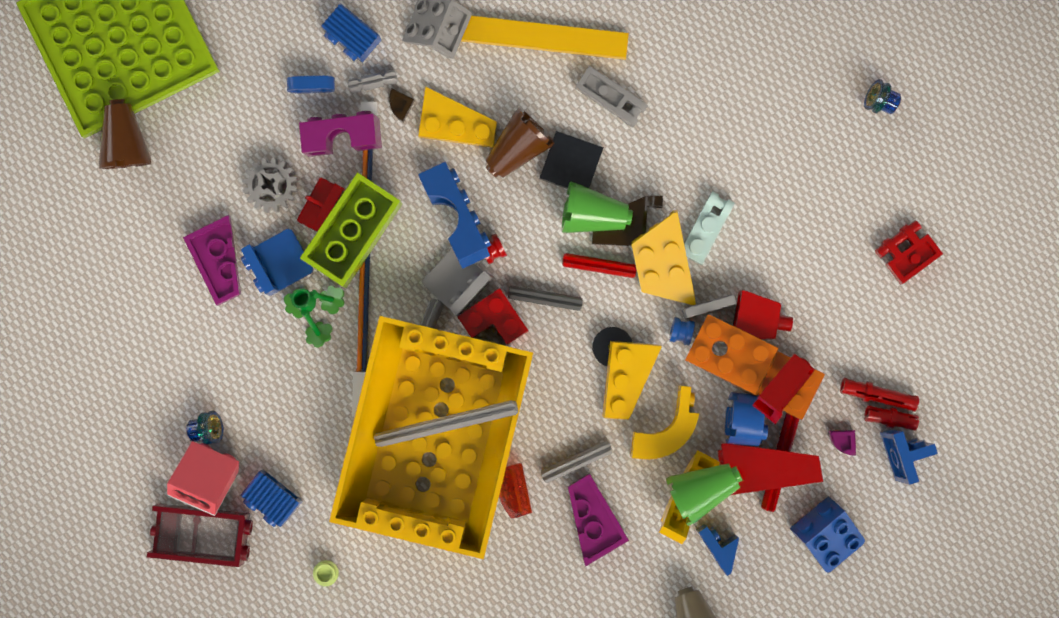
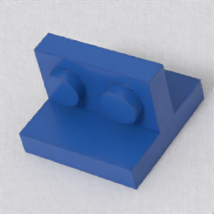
M889 429L880 432L895 481L908 485L920 482L913 462L938 454L935 444L925 442V440L918 441L917 438L906 441L903 431Z

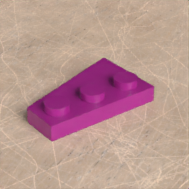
M227 215L183 237L216 306L241 295L231 216Z
M590 473L568 486L582 556L586 567L628 542L629 539Z

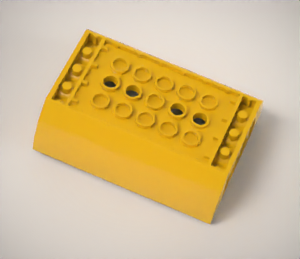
M379 316L329 522L484 559L533 352ZM444 378H451L455 383L454 389L449 393L444 392L440 387V383ZM510 400L517 403L518 413L516 415L383 447H378L375 444L374 435L376 433L440 418L434 412L435 405L440 402L445 403L449 408L446 416ZM432 452L436 455L437 461L434 466L429 467L423 463L422 457L425 453ZM420 477L428 478L431 483L429 490L420 491L416 486L417 479Z

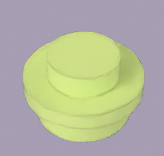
M330 560L320 561L313 570V578L321 586L334 584L339 576L337 565Z

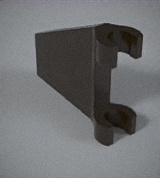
M644 196L628 203L629 210H633L631 224L626 225L624 230L593 231L592 245L632 246L633 240L646 233L648 207L663 208V196Z

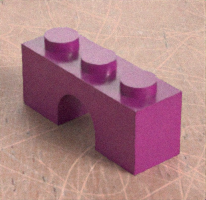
M371 111L356 112V116L349 117L346 114H334L331 116L332 119L322 120V117L307 118V122L299 123L301 152L308 157L333 154V141L341 133L349 134L351 147L357 151L382 148L380 118L375 114H371Z

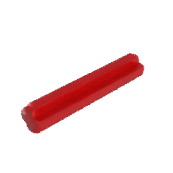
M570 253L563 255L562 266L629 278L636 276L637 268L635 264Z

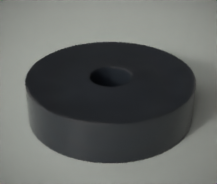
M607 327L598 332L593 340V355L600 364L606 367L608 366V345L610 341L633 343L630 335L621 328Z

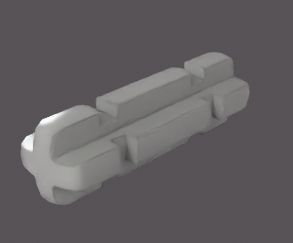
M392 69L384 71V74L379 72L361 76V79L357 77L349 79V90L351 93L361 92V89L366 91L384 87V84H388V86L396 84L398 81L396 72Z

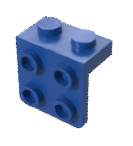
M286 229L255 247L249 244L241 249L244 255L241 257V260L248 271L252 269L256 277L253 279L256 288L260 293L264 292L269 296L312 274L314 270L311 265L300 259L304 250L291 229Z
M829 496L790 528L827 573L834 570L865 543L864 537L847 513Z

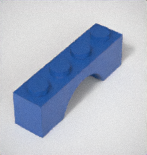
M445 161L418 174L432 205H446L458 213V225L448 240L462 269L489 257L490 254L487 247L491 246L485 231L480 233L477 228L481 223L475 210L469 212L467 204L471 202L465 189L459 191L456 183L461 181L455 169L449 170Z

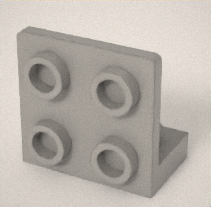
M418 0L412 18L406 26L402 41L408 44L431 47L446 58L454 59L472 12L454 0Z
M452 248L422 280V284L456 316H459L491 282L492 278L475 263L462 269Z

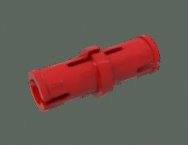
M870 405L865 409L864 420L866 422L884 424L888 428L901 427L916 431L919 425V416L916 414L902 413L895 408L882 409Z

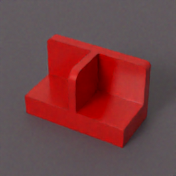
M319 178L310 196L306 195L305 199L307 202L297 221L318 232L345 189L336 183L333 184L324 178Z

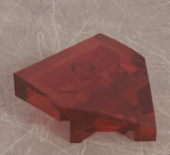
M522 462L506 466L499 494L500 502L511 519L532 513Z

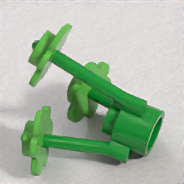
M328 286L327 291H322L321 293H318L316 290L309 292L306 289H296L293 293L287 294L284 297V303L287 305L285 311L288 314L292 313L298 319L305 317L310 325L305 331L308 344H313L316 348L323 346L324 342L331 340L330 333L333 331L330 324H323L322 322L315 324L310 316V312L316 306V299L318 298L322 302V310L335 315L339 311V307L344 306L345 302L342 299L344 297V290L334 286Z

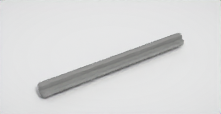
M510 400L379 432L374 435L375 444L378 447H383L516 415L518 407L516 401Z

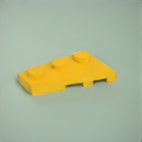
M425 87L419 138L489 148L494 147L497 121Z
M610 341L602 412L604 418L630 419L662 348L661 345Z

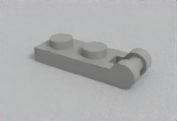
M590 66L575 87L576 90L631 127L636 125L638 122L637 117L641 112L644 113L648 107L645 102ZM626 102L632 105L629 112L622 109Z

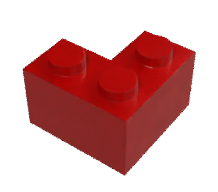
M500 288L458 316V319L471 338H475L494 325L506 344L509 345L529 332Z

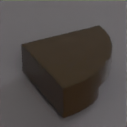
M391 88L389 94L391 110L395 117L404 123L415 100Z

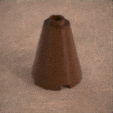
M125 99L109 100L110 105L104 106L99 169H119L151 165V157L132 105L126 103Z
M519 107L485 160L488 164L486 169L495 178L498 176L504 178L551 148L555 142L550 136L546 137L543 134L544 129L528 113L522 112Z

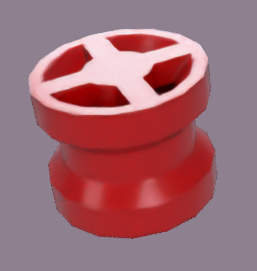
M496 233L491 235L489 239L491 246L487 247L490 256L486 260L489 265L494 263L496 258L507 256Z

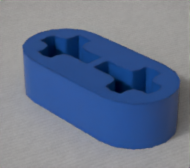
M293 76L287 78V92L330 93L335 91V78L332 76Z

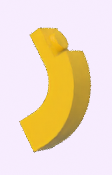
M678 386L675 416L667 428L656 433L633 431L631 458L646 460L663 458L676 452L689 440L695 430L699 417L698 413L689 412V407L693 408L695 401V392H691V387Z
M697 450L683 473L719 466L720 462ZM672 495L662 515L659 533L683 544L690 528L686 524L689 517L683 519Z

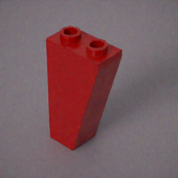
M728 443L721 444L722 449L718 450L720 465L729 463L731 468L736 466L743 481L738 482L740 488L731 495L824 482L820 458L817 455Z

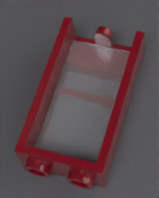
M162 503L152 506V511H157L156 524L152 525L150 529V536H154L153 550L147 552V558L240 567L245 561H248L250 546L247 545V537L251 535L253 529V520H250V513L218 510L216 515L213 516L195 507Z

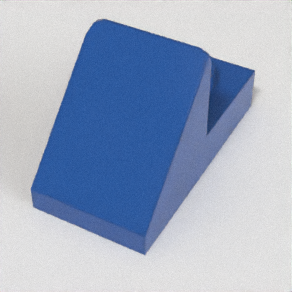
M703 524L696 531L722 571L727 576L730 575L734 565L739 537L733 535L726 541L718 544L721 538L714 527L709 529Z

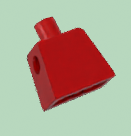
M741 290L738 292L733 326L761 340L776 339L777 330L791 332L793 317L780 315L781 303Z

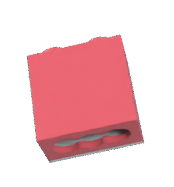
M192 441L167 483V496L215 516L238 475L239 461L230 454H221L214 451L207 444H198Z

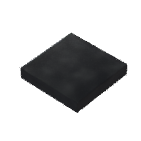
M556 131L553 138L555 144L549 149L539 179L568 189L570 182L590 188L604 147Z

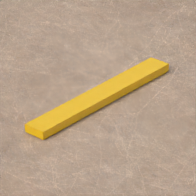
M471 16L461 42L626 60L629 33Z

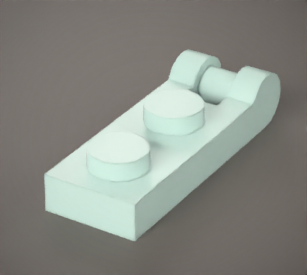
M714 191L709 195L684 243L687 258L700 265L704 263L735 202L729 199L726 201L718 197L719 194ZM713 206L721 209L719 216L710 212Z

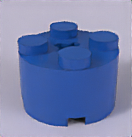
M730 393L728 400H733L732 407L726 408L725 435L729 436L725 440L726 443L758 447L762 440L767 439L768 425L764 424L765 415L752 406L759 395Z

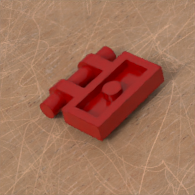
M916 220L910 225L905 224L899 229L900 232L891 239L886 238L881 242L882 245L875 250L880 258L888 253L892 256L893 259L885 265L900 285L907 282L943 255L929 234L919 239L916 232L922 227ZM908 240L911 246L901 252L897 246Z

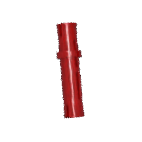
M844 377L840 385L841 394L856 396L865 402L871 400L911 410L912 412H915L919 405V396L874 386L869 381L862 383Z

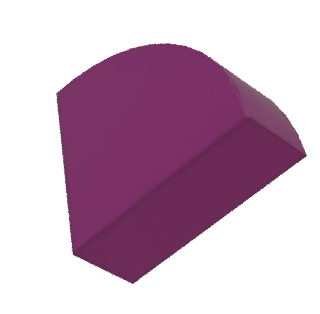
M855 430L828 431L829 439L837 450L847 455L856 456Z

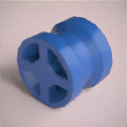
M674 317L669 342L680 341L684 345L690 346L695 321L683 322L680 318Z

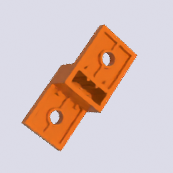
M708 314L685 361L731 383L733 387L747 394L756 396L762 393L791 357L779 352V348ZM715 343H725L728 347L726 354L723 356L715 355L712 350ZM815 369L808 381L783 411L803 420L825 374Z

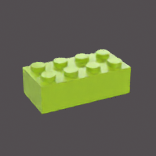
M357 172L300 259L342 287L347 288L403 205L402 202Z

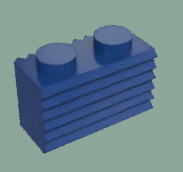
M341 3L321 25L325 32L323 36L334 46L339 43L345 49L342 52L352 61L358 59L363 63L381 42L379 34Z
M264 469L257 473L240 494L244 498L243 503L251 510L255 511L257 509L263 513V519L273 527L276 525L279 527L283 526L303 502Z

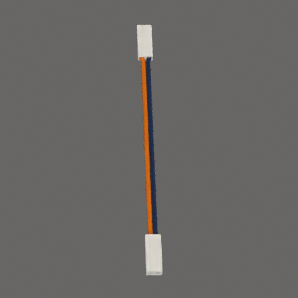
M361 102L360 111H371V114L377 116L378 103ZM373 149L363 150L362 176L372 182ZM370 254L361 266L359 273L357 369L353 372L352 416L356 414L367 369Z

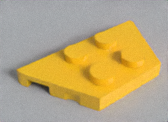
M673 210L668 217L660 223H656L649 228L648 232L641 234L632 241L631 245L640 287L643 293L696 305L678 210Z

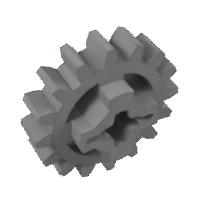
M272 157L270 163L265 158H262V165L260 166L253 162L252 164L255 169L253 171H245L249 175V179H242V182L248 185L247 188L242 190L243 193L250 194L247 201L249 203L255 202L254 208L257 210L263 206V210L266 213H269L271 208L278 213L279 206L281 205L287 209V200L295 201V198L291 195L292 192L299 191L297 187L293 186V183L298 182L297 177H291L294 170L291 167L285 170L287 163L282 161L278 165V161L274 157ZM275 169L279 170L280 172L269 174L266 172V170ZM258 177V185L255 187V181ZM265 177L273 182L276 193L268 189L269 186ZM287 183L286 191L283 194V185ZM268 196L273 197L276 201L266 202L261 199H265Z

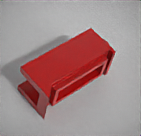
M794 353L758 396V399L752 406L762 412L765 417L776 425L783 415V409L808 381L815 369L806 359L800 358Z

